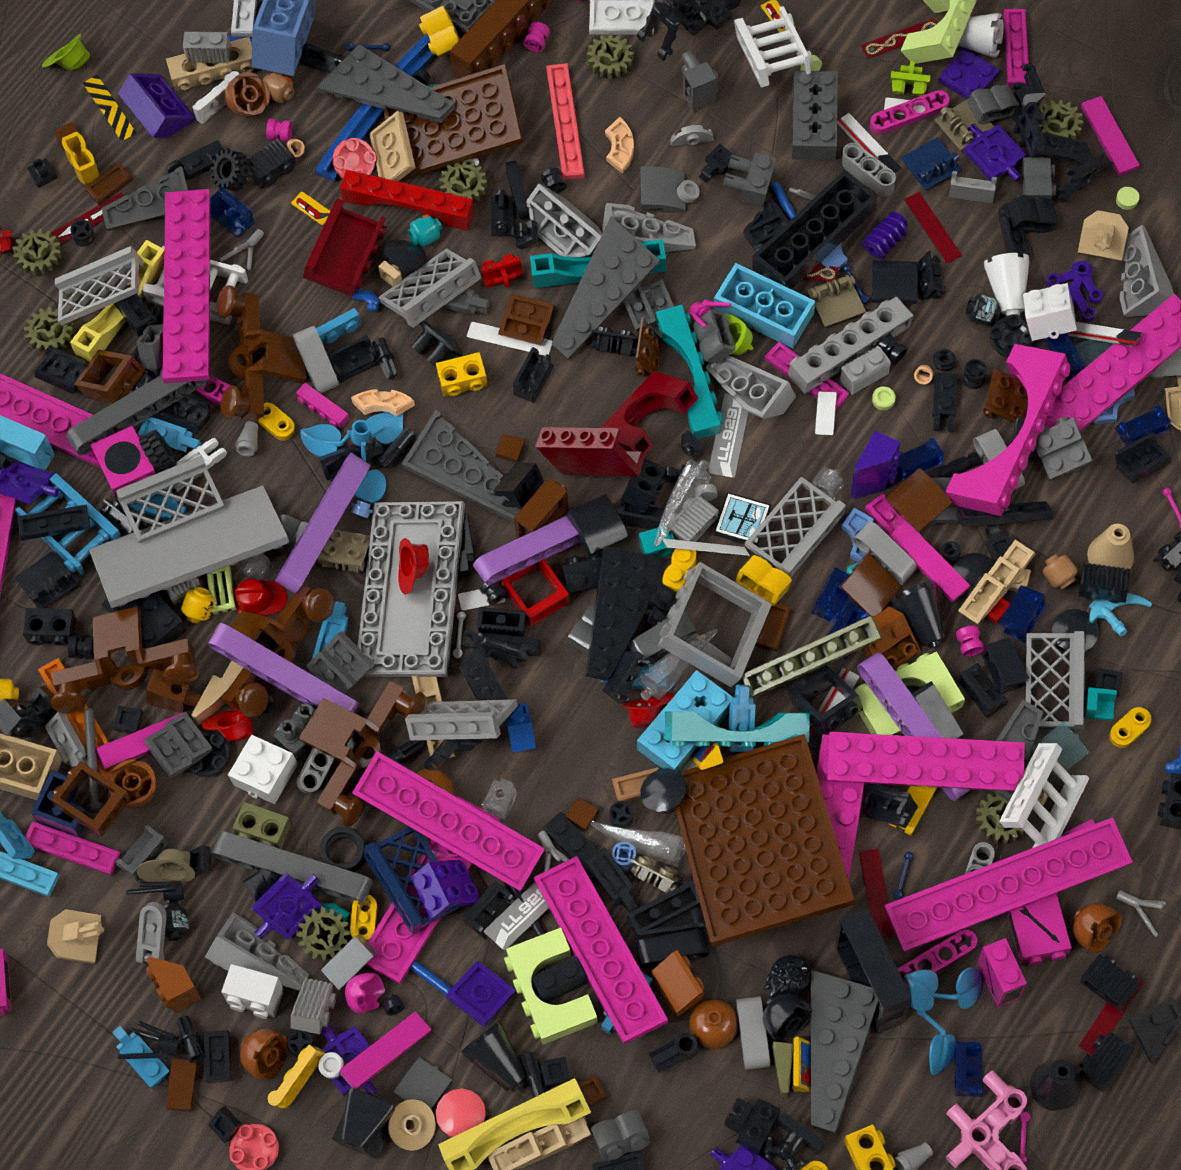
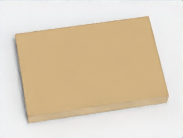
M397 111L369 133L372 148L376 154L375 162L378 176L394 181L401 180L415 169L404 114Z

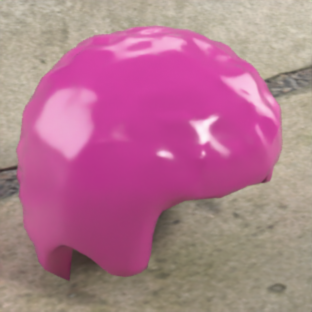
M375 973L355 975L348 981L345 987V997L348 1006L358 1014H365L370 1010L378 1008L379 1003L377 1000L385 993L384 984L380 976Z

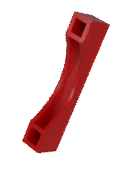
M347 169L340 186L342 200L360 206L385 204L405 207L428 214L432 218H437L446 226L466 231L469 230L474 215L473 199Z

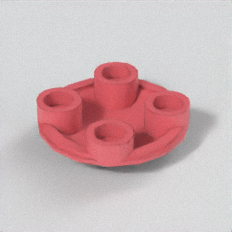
M349 138L342 141L336 147L333 154V165L341 178L344 177L346 169L370 175L375 166V152L367 142L359 138Z
M462 1088L452 1090L445 1094L437 1105V1123L441 1130L450 1138L485 1122L486 1112L484 1103L471 1090Z
M242 1125L230 1143V1160L239 1170H266L274 1163L278 1156L279 1143L274 1132L264 1125Z

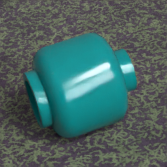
M425 214L410 223L408 233L414 244L426 247L440 239L442 226L437 218L433 219L430 215Z

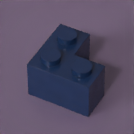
M52 770L31 814L38 823L80 838L85 826L57 809L51 801L54 790L59 785L62 786L67 779L66 775ZM77 785L65 802L90 818L85 808L72 803L79 788Z

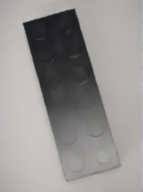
M844 170L752 255V269L768 279L793 289L876 211L877 196Z

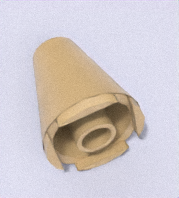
M1113 524L1095 538L1088 548L1089 563L1130 569L1134 562V550L1129 529L1122 524Z

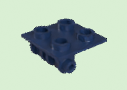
M938 137L901 157L925 190L951 177L953 171L958 173L962 170L957 163L959 160L957 153H949Z

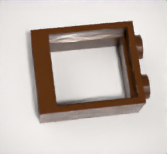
M99 349L74 385L88 399L113 404L130 393L145 369L133 356ZM112 366L118 367L105 386L99 385Z
M548 478L514 517L517 538L561 519L568 512L567 488L561 482H554Z
M80 761L77 766H73L69 770L67 779L62 786L59 785L54 790L51 801L57 809L102 837L131 798L126 790ZM84 775H87L113 792L94 820L65 802Z

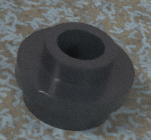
M940 349L933 356L934 366L941 371H948L955 365V355L949 349ZM941 359H946L948 362H947V363H943V362H941L940 360H941Z

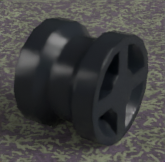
M550 168L542 173L541 180L546 184L545 187L557 194L566 189L567 183L562 178L560 168Z
M79 219L72 223L70 231L74 243L81 247L90 245L95 237L91 223L85 219Z
M501 580L491 585L484 583L479 589L481 594L486 595L489 606L499 603L509 594L507 589L501 586Z
M618 801L611 806L609 814L612 826L619 830L629 828L634 820L631 805L624 801Z
M297 1030L288 1038V1047L296 1058H298L302 1051V1047L314 1046L312 1037L306 1031Z

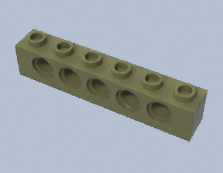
M869 616L742 675V679L745 685L749 686L750 697H757L885 638L876 618Z

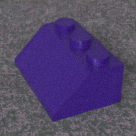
M130 73L118 92L125 105L132 110L136 119L143 124L148 134L154 138H168L193 123L196 119L160 74Z
M874 431L854 468L851 498L857 499L885 491L889 483L893 484L898 475L897 469L900 465L899 459L902 454L899 451V441Z

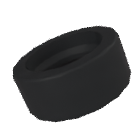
M336 827L323 836L320 843V856L323 863L356 872L365 861V843L362 836L355 829ZM340 838L351 839L357 846L356 857L346 864L335 863L329 856L330 845Z

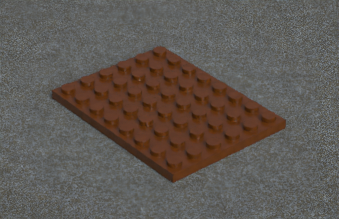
M805 734L723 758L722 764L704 770L694 767L679 772L687 783L688 790L683 800L675 807L712 947L856 904Z

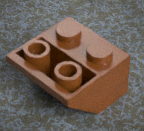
M890 606L874 616L885 639L861 649L867 659L877 652L881 653L894 670L921 652L904 614Z
M678 950L670 954L652 970V979L677 1019L694 1010L698 1004L703 1002L704 995L702 981L698 976L694 977L690 971L692 966L685 955L681 956Z
M151 956L146 958L149 967L145 969L155 987L160 986L156 991L167 1009L171 1007L176 1014L202 1000L183 965Z

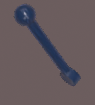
M348 42L346 49L347 51H353L358 45ZM388 43L383 45H361L366 49L390 50Z
M845 264L842 267L843 272L847 273L849 277L853 276L851 266ZM855 279L854 286L860 295V300L862 304H867L869 296L863 293Z
M911 852L904 854L905 862L898 887L893 892L895 900H899L903 896L902 887L909 862L913 859Z

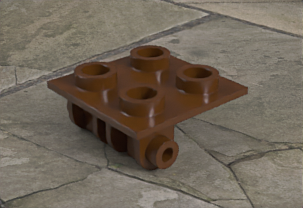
M644 317L641 318L635 367L637 375L642 377L646 376V373L651 375L653 371L659 369V354L663 346L661 337Z
M994 369L983 408L984 416L993 418V415H998L1015 424L1016 418L1025 419L1028 409L1027 391L1020 380L998 369Z

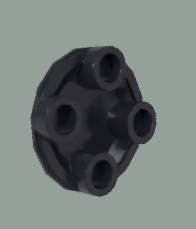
M391 240L386 243L383 251V256L397 264L402 272L408 273L411 269L420 268L427 261L426 253L422 248L407 240Z
M1011 315L1010 317L998 320L992 326L989 333L993 349L1001 356L1007 358L1014 344L1032 347L1034 343L1031 339L1027 323L1021 320L1018 315Z
M979 553L966 554L960 557L954 564L953 568L970 585V589L965 594L970 595L984 574H988L994 566V561L986 555Z
M1077 609L1066 610L1059 614L1053 621L1051 630L1052 633L1084 631L1085 651H1090L1093 648L1099 634L1097 622L1091 623L1089 621L1090 614ZM1059 640L1056 643L1057 648L1067 651L1070 648V640Z
M203 732L202 735L212 747V751L189 767V769L200 777H211L219 774L226 768L230 761L231 749L229 742L221 733Z
M669 768L658 769L644 780L640 789V798L649 810L670 814L683 800L688 790V785L683 776L676 770Z

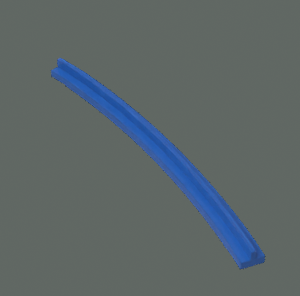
M456 29V31H457V33H458V35H459V34L461 33V31L458 30V29ZM428 34L423 36L395 67L411 77L417 70L424 69L437 56V54H432L428 43L431 42ZM362 104L324 155L316 168V174L336 182L339 177L333 165V154L336 147L342 141L349 138H359L364 141L384 115V110Z

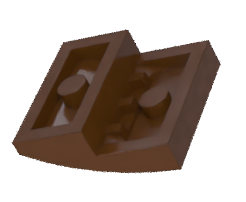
M511 294L498 335L542 346L555 305Z
M920 468L884 498L896 513L902 516L917 532L952 503L941 488Z
M867 553L852 569L853 572L844 580L839 588L868 616H876L889 603L901 585Z

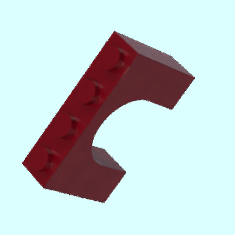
M653 371L601 428H618L621 431L618 444L625 451H640L646 456L654 447V444L645 430L636 427L638 422L648 413L661 408L685 414L699 398L689 382Z

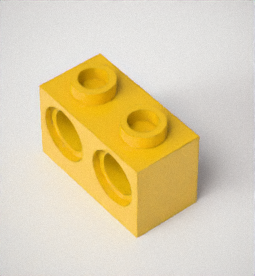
M480 352L436 363L437 374L444 397L457 396L461 392L469 390L477 391L487 386L486 373ZM471 372H477V373H478V374H476V375H474V376L468 375V374L471 373ZM450 377L456 378L453 381H447Z
M874 1125L845 1136L844 1142L856 1170H871L869 1164L874 1161L880 1162L883 1170H893L896 1167L890 1153L886 1154L884 1150L885 1140L881 1131H876ZM863 1138H868L872 1141L873 1146L869 1149H864L860 1146L859 1141Z

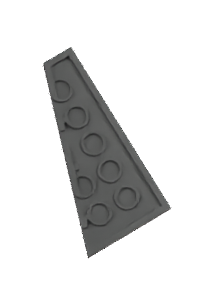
M360 44L316 87L318 93L326 94L327 92L335 94L337 98L343 99L347 97L355 99L358 103L387 109L388 107L396 109L403 114L408 112L416 114L419 118L442 123L456 109L452 101Z
M610 217L551 343L568 360L593 335L591 330H597V326L600 327L660 263V260L613 217Z
M435 410L402 462V468L514 523V517L521 509L503 506L501 503L504 500H509L504 496H495L493 491L504 476L498 470L496 471L489 461Z
M811 970L812 1127L836 1134L879 1001L871 987Z

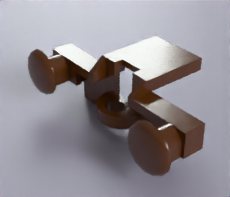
M227 285L219 293L216 308L220 317L236 316L237 325L241 326L239 328V346L231 352L228 362L232 372L238 378L244 380L245 385L241 388V393H239L238 387L234 385L224 391L220 406L221 413L227 419L238 416L242 420L256 422L264 416L263 375L302 384L306 381V367L293 337L260 330L259 295L245 291L239 296L235 294L233 286ZM261 346L266 347V358H261L253 365L252 354ZM237 357L242 359L244 366L238 363Z
M301 586L276 621L269 617L241 611L230 627L256 641L261 632L267 634L278 645L274 653L292 663L296 655V648L292 644L293 641L300 645L312 627L307 622V619L309 618V620L316 623L326 621L333 612L334 599L331 593L324 588L312 590L311 588ZM243 668L222 697V700L233 710L241 712L248 718H255L265 711L269 699L267 691L272 684Z
M137 606L93 617L95 662L53 672V686L58 694L51 698L50 703L52 708L59 713H76L81 711L86 704L85 697L80 694L81 690H90L110 685V679L117 688L131 690L144 682L149 669L164 671V679L172 685H188L193 683L199 675L198 668L193 665V662H195L194 648L188 638L142 650L141 611ZM126 649V653L134 664L117 667L111 658V652ZM134 674L130 680L124 681L126 676Z
M389 681L367 719L325 698L322 699L299 737L301 742L341 761L316 802L322 810L334 816L337 814L343 817V825L347 827L352 826L358 821L364 810L365 801L358 796L352 799L347 795L351 790L348 785L357 770L365 771L372 758L368 760L363 759L364 752L371 749L375 753L378 751L382 754V747L374 735L378 736L387 720H393L397 713L405 716V718L409 714H420L426 704L424 693L419 692L412 697L407 694L404 687ZM357 732L362 741L355 753H353L351 748L346 745L353 733Z

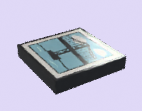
M727 492L713 535L745 544L769 515L771 504ZM757 538L753 544L758 547L761 538Z

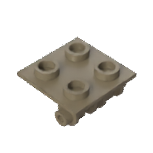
M969 99L954 108L944 107L941 110L942 115L934 120L960 151L964 150V147L975 139L973 132L967 130L970 125L975 123L982 132L994 127L991 122L979 124L967 105Z
M846 275L845 277L834 279L832 282H826L807 290L810 298L815 300V308L824 327L866 313L854 287L855 279L853 276L849 277V275Z
M333 530L316 559L318 564H321L322 567L336 568L337 570H339L340 564H342V570L344 571L347 565L348 571L356 573L364 571V559L369 548L370 535Z
M648 855L630 860L634 863L631 869L634 877L643 881L647 879V883L650 884L656 874L657 877L653 886L656 887L662 878L658 889L666 893L678 888V885L675 883L683 880L682 877L678 876L679 872L669 866L663 868L657 865V860Z

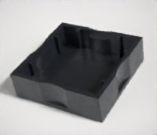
M866 907L841 918L834 947L851 981L871 987L879 1001L872 1023L876 1034L903 1024L911 996L868 908Z

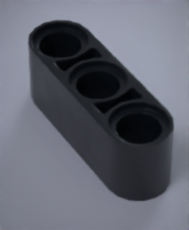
M693 929L650 937L635 943L641 968L657 967L676 950H678L681 956L685 955L689 961L710 955L705 929Z

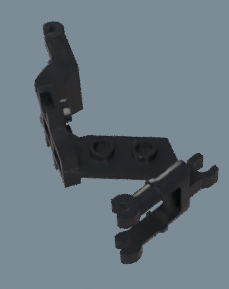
M664 0L663 3L656 2L653 4L650 14L646 17L645 26L637 33V38L644 42L646 36H652V30L658 19L664 23L668 31L657 56L662 61H665L667 54L669 56L673 54L671 45L676 39V33L680 24L693 36L708 24L718 30L721 23L726 19L730 20L732 18V12L729 10L737 8L742 0H670V2Z
M1025 64L1022 70L1026 71L1024 79L1029 91L1027 92L1026 86L1021 82H1016L1013 86V90H1016L1014 96L1020 104L1019 110L1013 116V120L1017 123L1013 131L1014 133H1020L1022 139L1019 145L1020 147L1028 148L1031 158L1040 157L1041 154L1073 161L1079 165V167L1068 168L1066 175L1071 176L1069 183L1056 189V194L1060 195L1058 201L1064 203L1068 201L1072 193L1081 190L1085 185L1093 181L1096 175L1110 170L1113 162L1103 163L1104 153L1093 158L1087 142L1051 133H1042L1040 124L1043 121V114L1039 110V105L1045 96V91L1035 66Z
M471 630L464 631L463 635L469 637L471 643L463 641L460 647L467 650L472 648L474 650L459 668L477 701L510 700L505 695L489 666V657L493 658V660L498 659L507 662L511 668L517 669L519 663L516 659L520 662L528 660L529 656L526 652L529 654L534 653V647L527 643L522 646L508 642L506 639L501 640L491 636L482 637L476 635ZM483 739L443 740L433 754L425 761L424 767L433 771L434 767L431 763L439 766L454 751H471Z

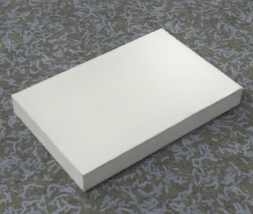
M590 0L589 34L637 35L639 30L646 24V17L650 14L654 0Z

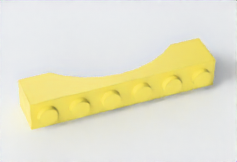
M148 240L144 242L137 252L143 259V266L139 268V293H137L141 300L144 297L143 289L146 283L153 285L164 268L165 249ZM114 304L106 306L94 319L84 324L70 343L76 356L90 362L99 349L105 350L124 325L126 320Z
M574 1078L438 1145L449 1170H474L494 1150L514 1137L543 1126L569 1124L591 1113Z

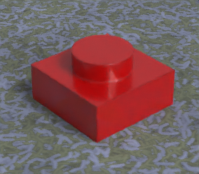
M1001 598L985 617L997 625L1009 611L1011 604Z

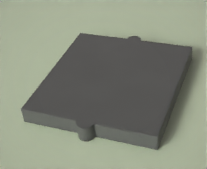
M418 1057L393 1093L404 1101L409 1099L420 1100L432 1110L452 1082V1079L440 1072L437 1066L433 1067Z

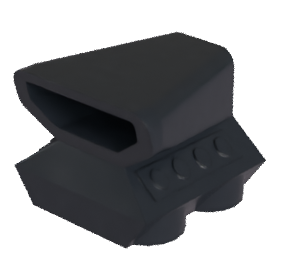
M349 1088L345 1111L332 1140L371 1158H378L389 1134L388 1123L395 1111V1106L355 1088Z

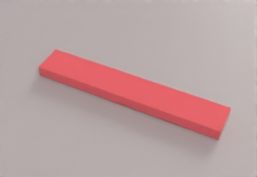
M568 63L546 66L562 177L564 180L585 178Z

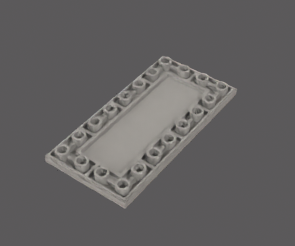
M264 486L224 499L222 502L225 508L141 543H138L135 534L131 533L90 548L91 557L111 608L124 606L130 601L145 598L160 590H167L173 585L191 581L195 577L206 573H213L222 567L235 565L241 560L256 557L263 552L278 549L289 543L285 530ZM194 511L186 513L184 515H191ZM173 518L162 523L169 524L172 522ZM152 526L140 530V534L149 532Z
M463 501L374 503L358 648L374 665L362 677H448L465 511ZM404 538H407L411 544L427 545L429 552V567L422 577L415 579L414 586L409 594L401 592L398 582L400 541Z

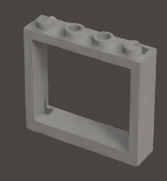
M699 562L693 569L689 568L684 576V580H686L685 585H682L675 598L678 601L668 612L667 616L670 619L668 623L664 624L659 633L662 637L658 645L732 687L743 675L772 604ZM696 582L752 613L730 667L673 635Z

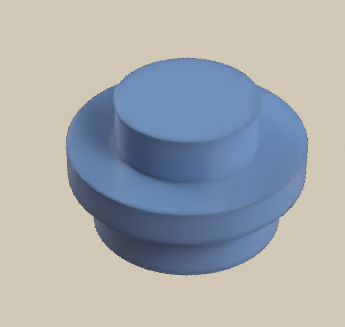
M360 500L356 504L351 503V512L368 518L370 513H373V510L369 509L370 504Z

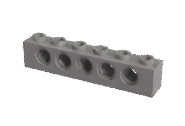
M897 297L890 301L885 300L876 310L866 312L860 320L847 324L843 331L838 334H831L824 343L814 345L802 357H795L790 362L788 376L806 394L841 372L842 366H846L850 361L853 362L854 359L857 360V357L865 355L869 350L876 349V346L887 335L890 334L895 337L911 326L913 315Z

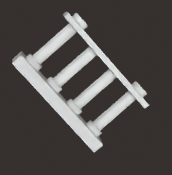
M784 6L779 7L780 19L752 27L750 25L746 26L743 18L734 20L736 37L761 87L769 85L768 76L771 73L802 64L806 74L811 73L810 64L813 63L811 52L806 51L794 28L791 13L787 14ZM783 27L785 30L784 32L763 38H753L755 34ZM789 39L791 44L764 52L759 50L760 47ZM792 52L797 54V57L776 63H765V60Z
M210 260V289L216 275L228 278L226 286L231 285L235 288L237 281L247 284V274L241 266L235 264L231 266ZM164 268L157 284L151 285L146 283L143 289L147 302L164 306ZM210 302V320L229 325L232 316L220 317L217 313V302Z
M1057 743L1038 744L1024 772V777L1019 782L999 821L1004 828H1022L1035 842L1033 848L1061 837L1089 780L1087 775H1070L1058 763L1057 759L1062 748ZM1052 770L1065 783L1060 794L1047 781ZM1041 790L1055 802L1050 813L1037 800ZM1032 809L1045 822L1040 833L1027 820Z

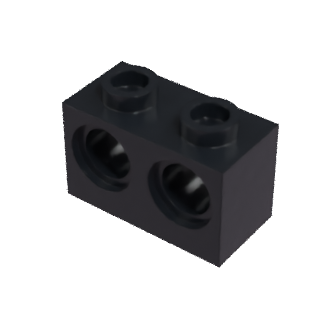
M644 459L639 476L630 477L621 500L646 512L649 504L654 505L660 492L656 491V489L660 491L666 478L662 477L665 467Z
M26 608L23 636L27 643L36 646L43 645V643L65 646L68 644L70 636L75 635L77 618L72 609ZM37 625H43L40 630L33 631ZM59 626H66L64 630L56 631Z
M1171 773L1169 779L1164 780L1161 794L1165 795L1164 803L1160 802L1157 816L1161 817V826L1181 830V816L1176 817L1170 812L1171 809H1176L1181 813V794H1178L1174 787H1181V775Z

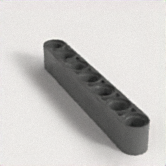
M162 374L69 429L66 438L78 455H86L93 451L91 444L130 426H136L184 397L182 394H190L207 384L210 380L164 383Z
M220 831L211 852L213 857L221 861L255 872L264 868L279 878L287 872L296 881L302 883L314 873L320 879V882L312 890L352 903L356 900L359 901V905L365 904L373 881L364 875L225 831Z

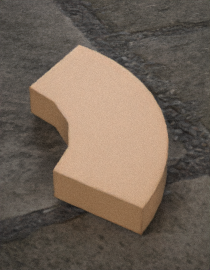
M619 117L605 130V135L609 138L612 145L606 160L623 174L632 161L634 141L629 126Z
M378 389L351 397L352 403L364 415L384 411L397 417L415 406L414 400L411 397L395 390H391V392H378Z

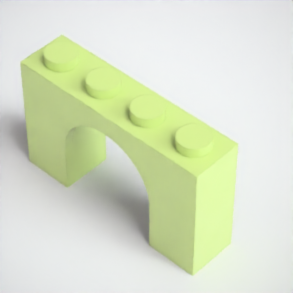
M923 0L934 13L948 12L934 27L924 31L908 33L901 52L909 60H915L914 64L953 57L977 0Z
M937 651L932 654H923L916 662L910 665L905 663L896 669V674L905 686L921 688L932 681L951 713L963 707L965 698ZM867 684L858 686L854 691L859 695L863 707L859 714L870 733L901 736L900 729Z
M562 928L506 949L508 957L504 958L505 964L509 972L514 971L516 979L512 980L517 994H523L525 1002L521 1003L526 1017L531 1015L534 1024L530 1025L535 1039L540 1038L542 1045L598 1023L589 995L565 1004L550 1005L541 1001L532 989L533 975L536 976L545 966L571 956Z

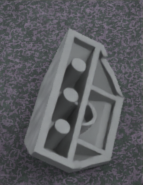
M538 184L526 201L530 220L538 223V237L561 256L584 257L592 255L602 236L598 226L567 199L544 185Z

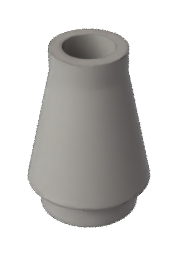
M248 421L245 423L235 443L236 451L242 456H253L254 452L258 450V425L255 422Z
M924 1142L919 1146L899 1152L897 1157L894 1158V1162L898 1170H917L929 1157L933 1156V1151Z

